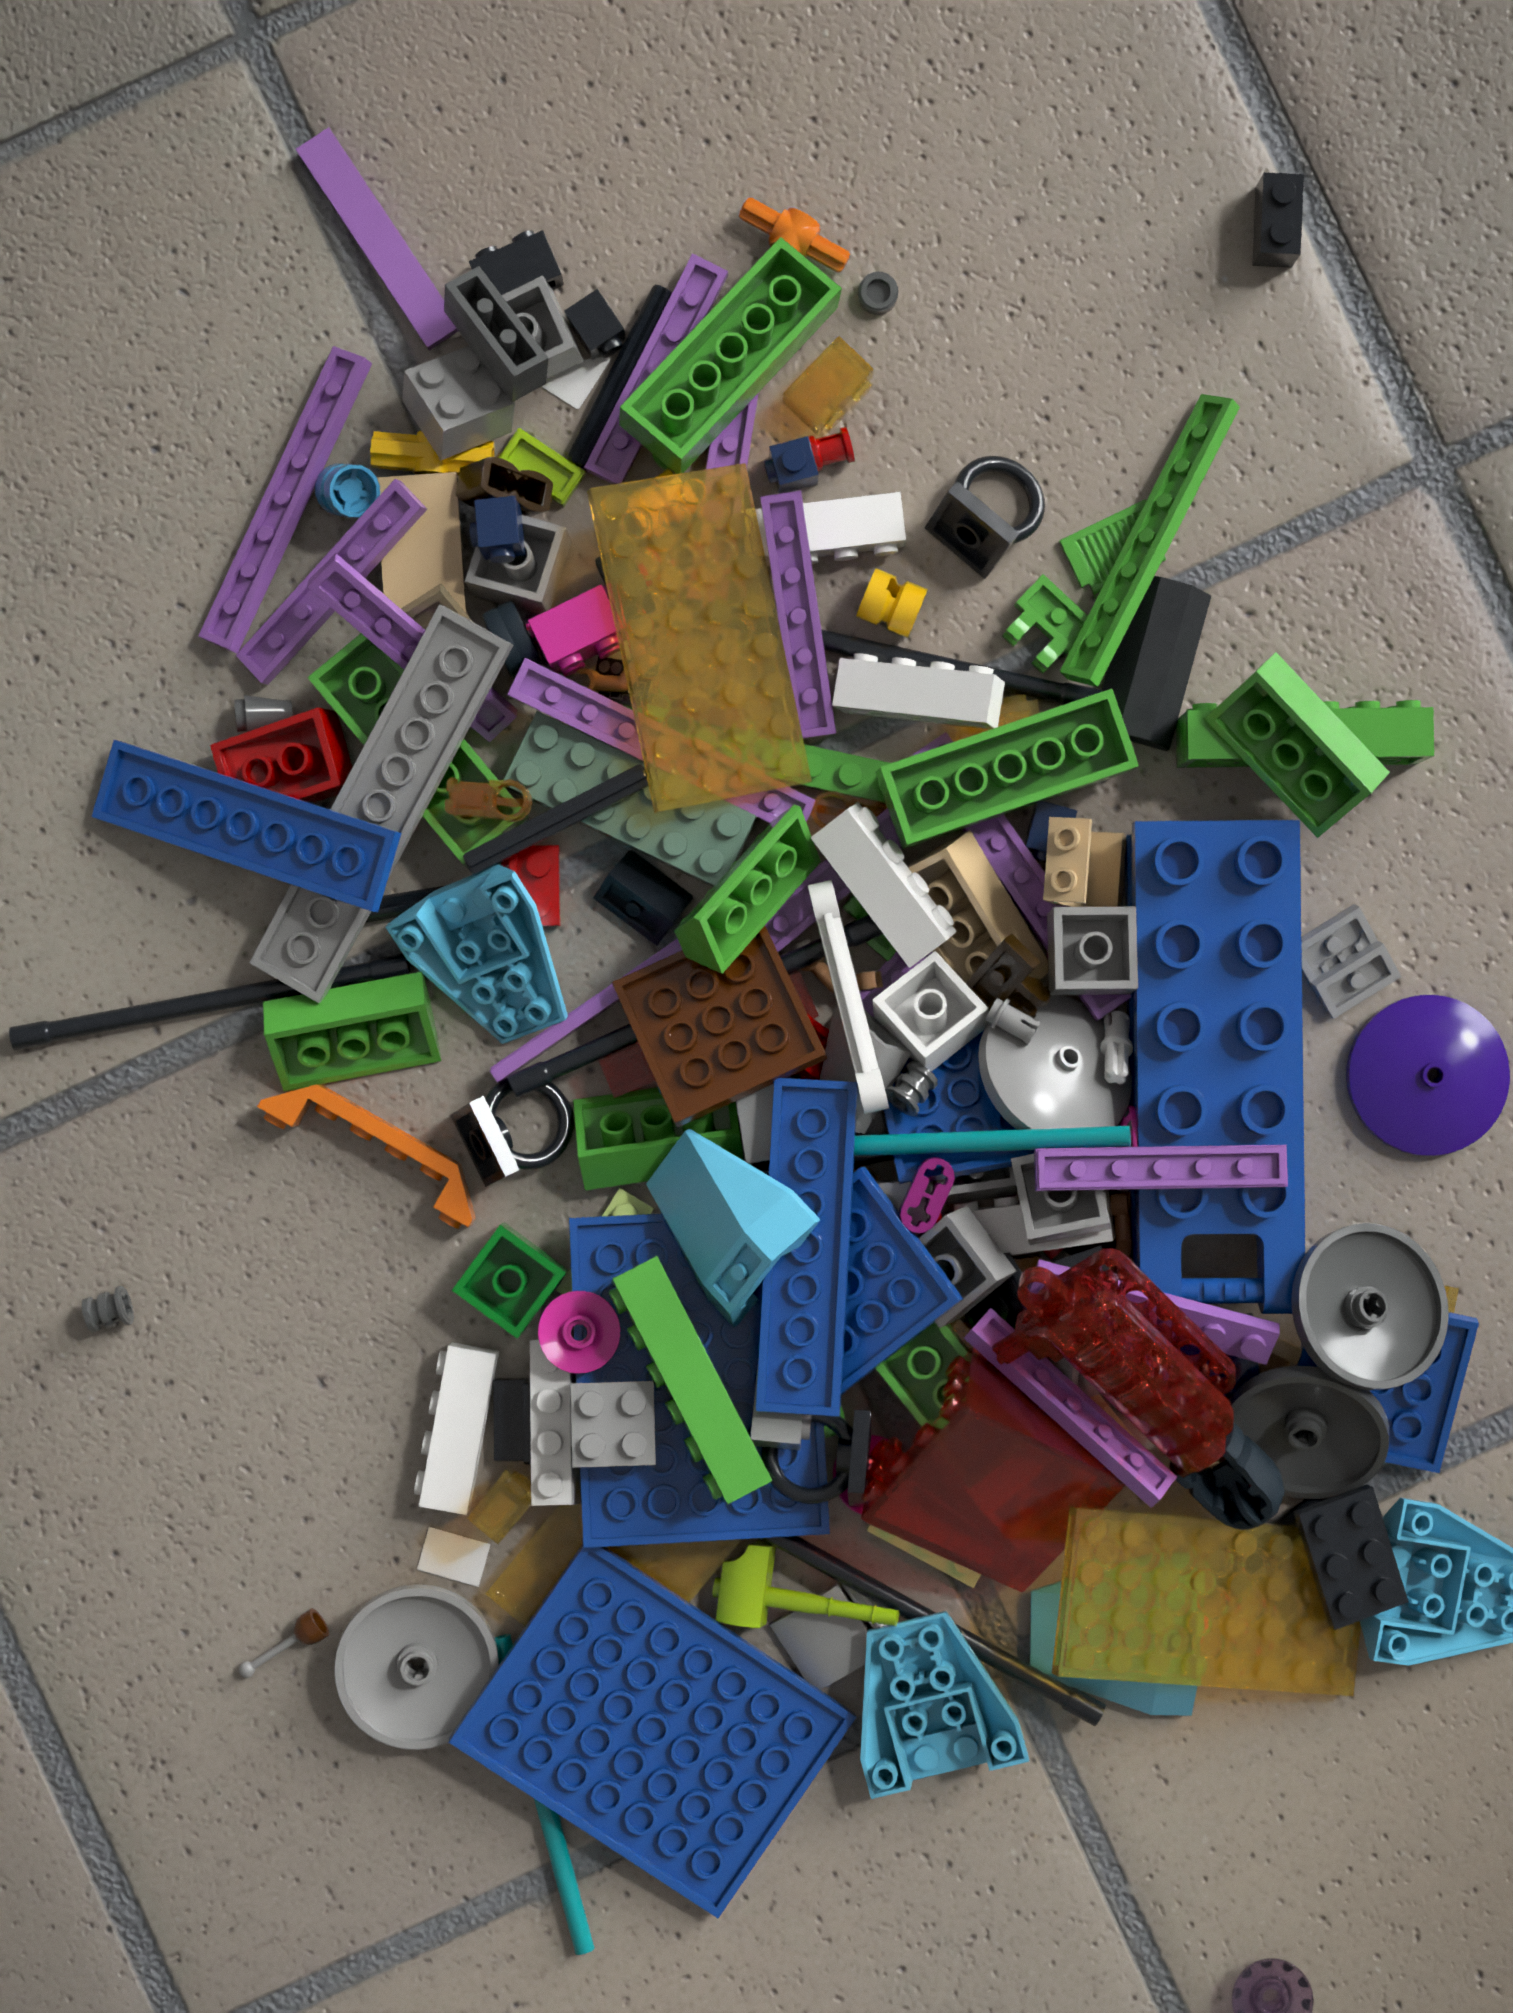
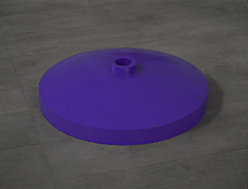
M1419 995L1392 1002L1377 1011L1366 1021L1350 1048L1346 1067V1082L1354 1111L1363 1125L1376 1138L1399 1151L1416 1155L1435 1156L1456 1152L1473 1144L1493 1126L1506 1103L1510 1085V1067L1503 1041L1493 1025L1480 1012L1468 1004L1450 997ZM1429 1069H1437L1438 1076L1434 1078V1083L1428 1080L1427 1073Z

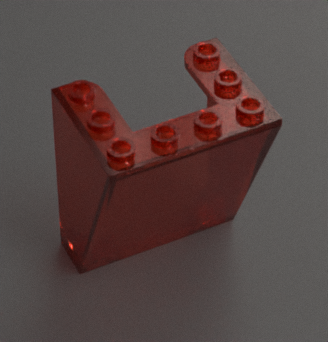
M972 1347L964 1357L958 1355L954 1358L946 1369L945 1376L948 1377V1380L942 1391L944 1402L939 1411L940 1416L932 1425L927 1422L918 1430L913 1439V1446L904 1453L901 1451L902 1442L896 1437H892L888 1441L885 1439L880 1440L873 1448L869 1459L872 1460L871 1467L866 1474L868 1484L861 1497L864 1501L861 1519L874 1527L1023 1593L1126 1485L980 1352Z

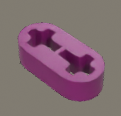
M927 1158L920 1163L900 1205L899 1215L901 1221L911 1232L924 1233L934 1226L953 1186L954 1170L948 1162L941 1158ZM937 1165H941V1174L946 1176L945 1182L943 1184L936 1183L931 1193H926L925 1190L929 1184V1179L924 1176L926 1169L934 1170ZM924 1196L928 1198L924 1211L929 1214V1218L926 1222L919 1220L917 1225H912V1217L907 1213V1210L910 1206L917 1208Z

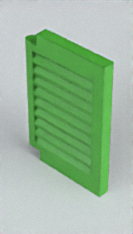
M1146 499L1059 540L1081 588L1089 585L1094 595L1101 591L1147 501Z

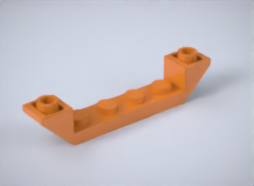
M322 1084L312 1085L261 1099L257 1105L258 1108L266 1112L263 1117L266 1121L281 1129H285L287 1124L291 1127L299 1126L312 1101L317 1103L314 1109L316 1112L332 1121H336L338 1116L352 1123L349 1130L361 1138L371 1141L372 1137L375 1136L387 1143L384 1150L403 1161H406L407 1157L410 1156L422 1163L419 1170L438 1181H441L443 1176L447 1177L449 1180L433 1208L441 1212L438 1218L456 1229H460L462 1224L467 1227L473 1225L476 1216L461 1163Z

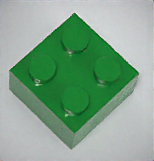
M504 1222L499 1225L452 1291L518 1339L566 1275L568 1269Z

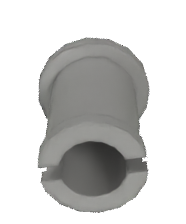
M997 998L985 1020L992 1023L991 1028L995 1029L998 1026L1028 1045L1041 1021L1009 1005L1010 1000L1002 1001Z

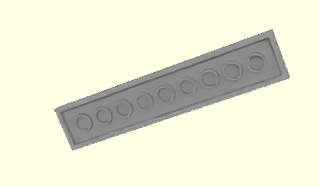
M440 604L330 809L402 833L389 877L514 646ZM291 884L249 963L320 1003L330 990L371 911Z

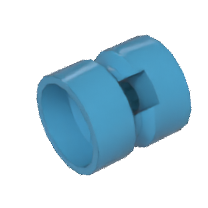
M335 463L326 467L318 475L315 483V495L321 507L333 515L361 517L380 496V485L374 473L362 465Z

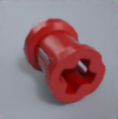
M847 427L840 428L839 433L818 439L814 436L809 437L818 471H821L825 465L847 460L848 463L855 462Z

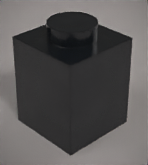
M598 289L564 310L567 323L592 360L599 356H602L604 359L608 358L623 346L622 341L626 339L624 327Z

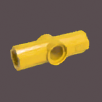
M373 431L370 449L371 467L413 471L415 475L457 472V475H459L461 467L487 457H495L494 441H489L440 460L422 431H418L416 435Z

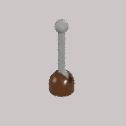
M313 1608L303 1613L296 1621L294 1627L295 1634L252 1662H243L239 1666V1674L244 1678L251 1677L256 1668L298 1641L302 1644L313 1645L328 1637L329 1629L323 1617Z

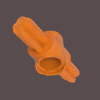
M748 198L741 207L740 219L770 235L768 240L770 247L782 237L805 258L810 257L838 273L845 268L850 257L849 251L820 236L821 228L819 223L805 212L796 208H789L779 213L754 198Z

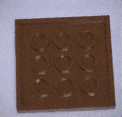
M766 926L760 930L723 974L686 958L683 950L612 982L677 1128L774 1084V1080L778 1078L790 1077L828 1059Z

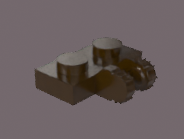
M1012 933L998 945L966 982L968 987L989 1008V1011L997 998L1002 1001L1008 999L1010 1000L1009 1005L1035 1018L1038 1010L1036 1006H1046L1050 1002L1051 994L1047 987H1044V984L1038 978L1029 976L1041 962Z

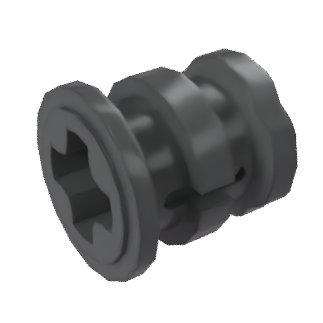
M909 1061L906 1065V1073H900L895 1079V1087H886L887 1100L904 1114L916 1116L919 1112L917 1104L925 1102L929 1096L928 1090L936 1088L938 1079L928 1068L920 1063Z
M117 1286L114 1294L104 1292L100 1293L97 1299L88 1297L82 1300V1313L86 1326L91 1333L101 1330L102 1326L110 1329L117 1327L120 1321L125 1325H131L134 1321L132 1302L127 1290L123 1286Z

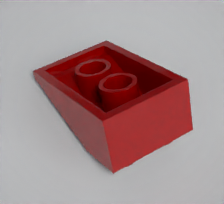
M319 707L210 745L218 773L309 803L338 795L353 768L336 711Z

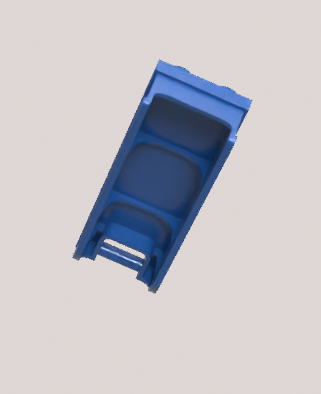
M1300 820L1135 821L1132 823V834L1126 836L1125 907L1136 906L1138 989L1130 994L1131 998L1126 1001V1010L1130 1018L1129 1040L1133 1044V1052L1128 1057L1132 1075V1092L1129 1105L1135 1107L1138 1147L1286 1145L1288 1187L1128 1190L1131 1194L1132 1203L1130 1219L1132 1233L1131 1258L1135 1270L1133 1284L1205 1304L1258 1303L1262 1314H1292L1291 1297L1293 1281L1298 1266L1305 1256ZM1191 1234H1252L1257 1241V1278H1181V1244L1183 1239Z

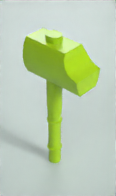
M762 1540L749 1544L741 1557L730 1558L724 1561L721 1578L716 1577L713 1585V1597L718 1598L716 1621L735 1626L763 1627L767 1623L768 1607L808 1614L828 1615V1617L832 1615L871 1622L872 1625L878 1623L897 1626L899 1619V1610L877 1607L876 1604L871 1606L835 1600L833 1597L826 1598L807 1592L771 1587L776 1547Z

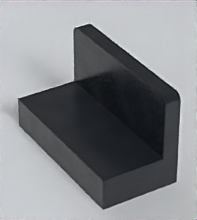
M629 850L608 873L593 899L658 946L676 919L690 904L693 895L636 852Z
M530 1378L494 1379V1461H524V1464H531Z

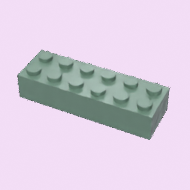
M536 711L502 782L506 789L543 807L552 809L602 782L641 764L651 781L648 787L578 823L711 887H714L730 869L731 865L737 861L756 822V815Z

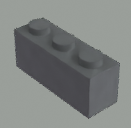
M480 266L446 283L444 312L511 402L545 385L548 356Z

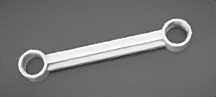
M832 880L808 885L864 1113L868 1114L889 1109Z

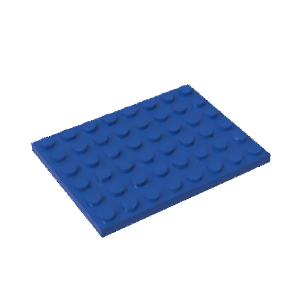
M662 1214L569 1218L572 1291H587L604 1298L615 1310L620 1323V1340L612 1358L597 1370L588 1373H576V1383L653 1381L646 1368V1365L652 1363L646 1349L643 1348L640 1351L636 1349L627 1331L633 1324L626 1311L621 1314L618 1313L608 1292L614 1288L612 1284L613 1278L657 1256L751 1437L762 1300L757 1293L753 1292L758 1298L757 1302L739 1325L733 1327L706 1298ZM583 1325L574 1326V1339L578 1341L585 1339L587 1329ZM654 1384L656 1465L580 1467L584 1548L830 1534L828 1501L818 1504L798 1503L781 1495L771 1483L752 1491L730 1504L724 1503L722 1498L713 1499L702 1478L709 1473L702 1460L697 1463L694 1462L683 1441L690 1436L684 1423L675 1425L666 1408L665 1402L671 1400L664 1385L656 1388ZM811 1422L810 1439L801 1440V1450L778 1449V1461L782 1472L790 1481L799 1486L813 1488L827 1484L823 1424ZM755 1446L762 1459V1447Z
M582 1544L450 1735L449 1743L705 1911L719 1918L856 1719V1715L853 1711L608 1548H584Z

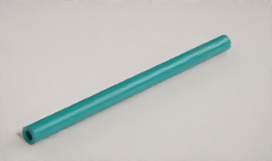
M1130 1126L858 1135L855 1136L854 1156L1017 1151L1038 1148L1131 1147Z
M511 1634L494 1637L498 1650L499 1664L513 1645ZM534 1799L575 1954L589 1953L595 1947L559 1814Z

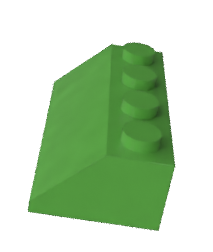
M1277 652L1266 660L1205 718L1215 731L1317 838L1368 797L1390 773Z
M794 804L776 817L756 837L755 841L742 856L731 865L730 869L717 884L707 892L692 912L681 921L674 932L686 958L723 974L821 862L800 806Z
M422 971L332 988L320 1003L304 994L263 1002L264 1037L283 1091L441 1061L431 1000Z
M658 1087L573 1100L578 1160L585 1190L649 1181L681 1135L688 1129L695 1131L744 1161L736 1101L677 1128Z

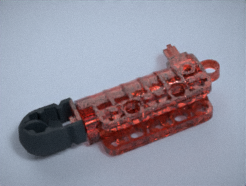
M1112 1248L1102 1249L1058 1276L1043 1267H1031L1021 1274L1017 1293L1018 1299L1027 1310L1025 1309L1017 1315L1015 1331L992 1345V1351L997 1354L996 1360L1001 1365L1004 1363L1009 1364L1027 1352H1031L1039 1361L1046 1356H1049L1055 1363L1065 1358L1170 1460L1169 1468L1177 1476L1175 1480L1185 1489H1189V1493L1220 1522L1235 1529L1249 1530L1263 1525L1278 1513L1285 1493L1280 1470L1274 1461L1248 1436L1243 1435V1431L1234 1423V1410L1230 1405V1401L1224 1396L1235 1386V1364L1124 1253ZM1105 1264L1109 1268L1116 1265L1117 1275L1110 1269L1102 1271V1265ZM1032 1282H1039L1045 1285L1037 1294L1030 1292L1026 1287ZM1131 1291H1140L1148 1299L1144 1302L1136 1303L1127 1299L1125 1295ZM1157 1316L1164 1322L1171 1320V1328L1165 1323L1157 1325ZM1186 1344H1193L1202 1352L1197 1355H1186L1180 1351V1348ZM1210 1369L1216 1374L1224 1373L1225 1378H1221L1218 1375L1210 1377ZM1222 1456L1226 1459L1223 1462L1215 1465L1213 1469L1209 1467Z

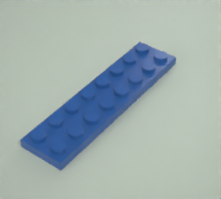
M113 740L91 816L373 912L379 911L402 834L118 740Z
M778 1078L774 1080L769 1176L792 1189L816 1214L820 1222L802 1245L781 1256L763 1279L756 1411L840 1416L858 1095L857 1082Z

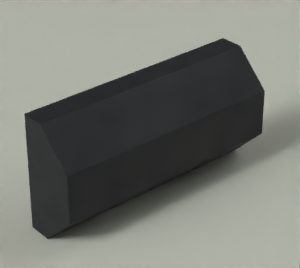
M1154 576L1107 668L1101 690L1103 692L1113 689L1131 742L1163 751L1170 750L1211 600L1210 594L1193 585Z

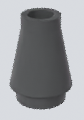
M244 695V699L234 700L237 732H248L293 716L291 700H277Z

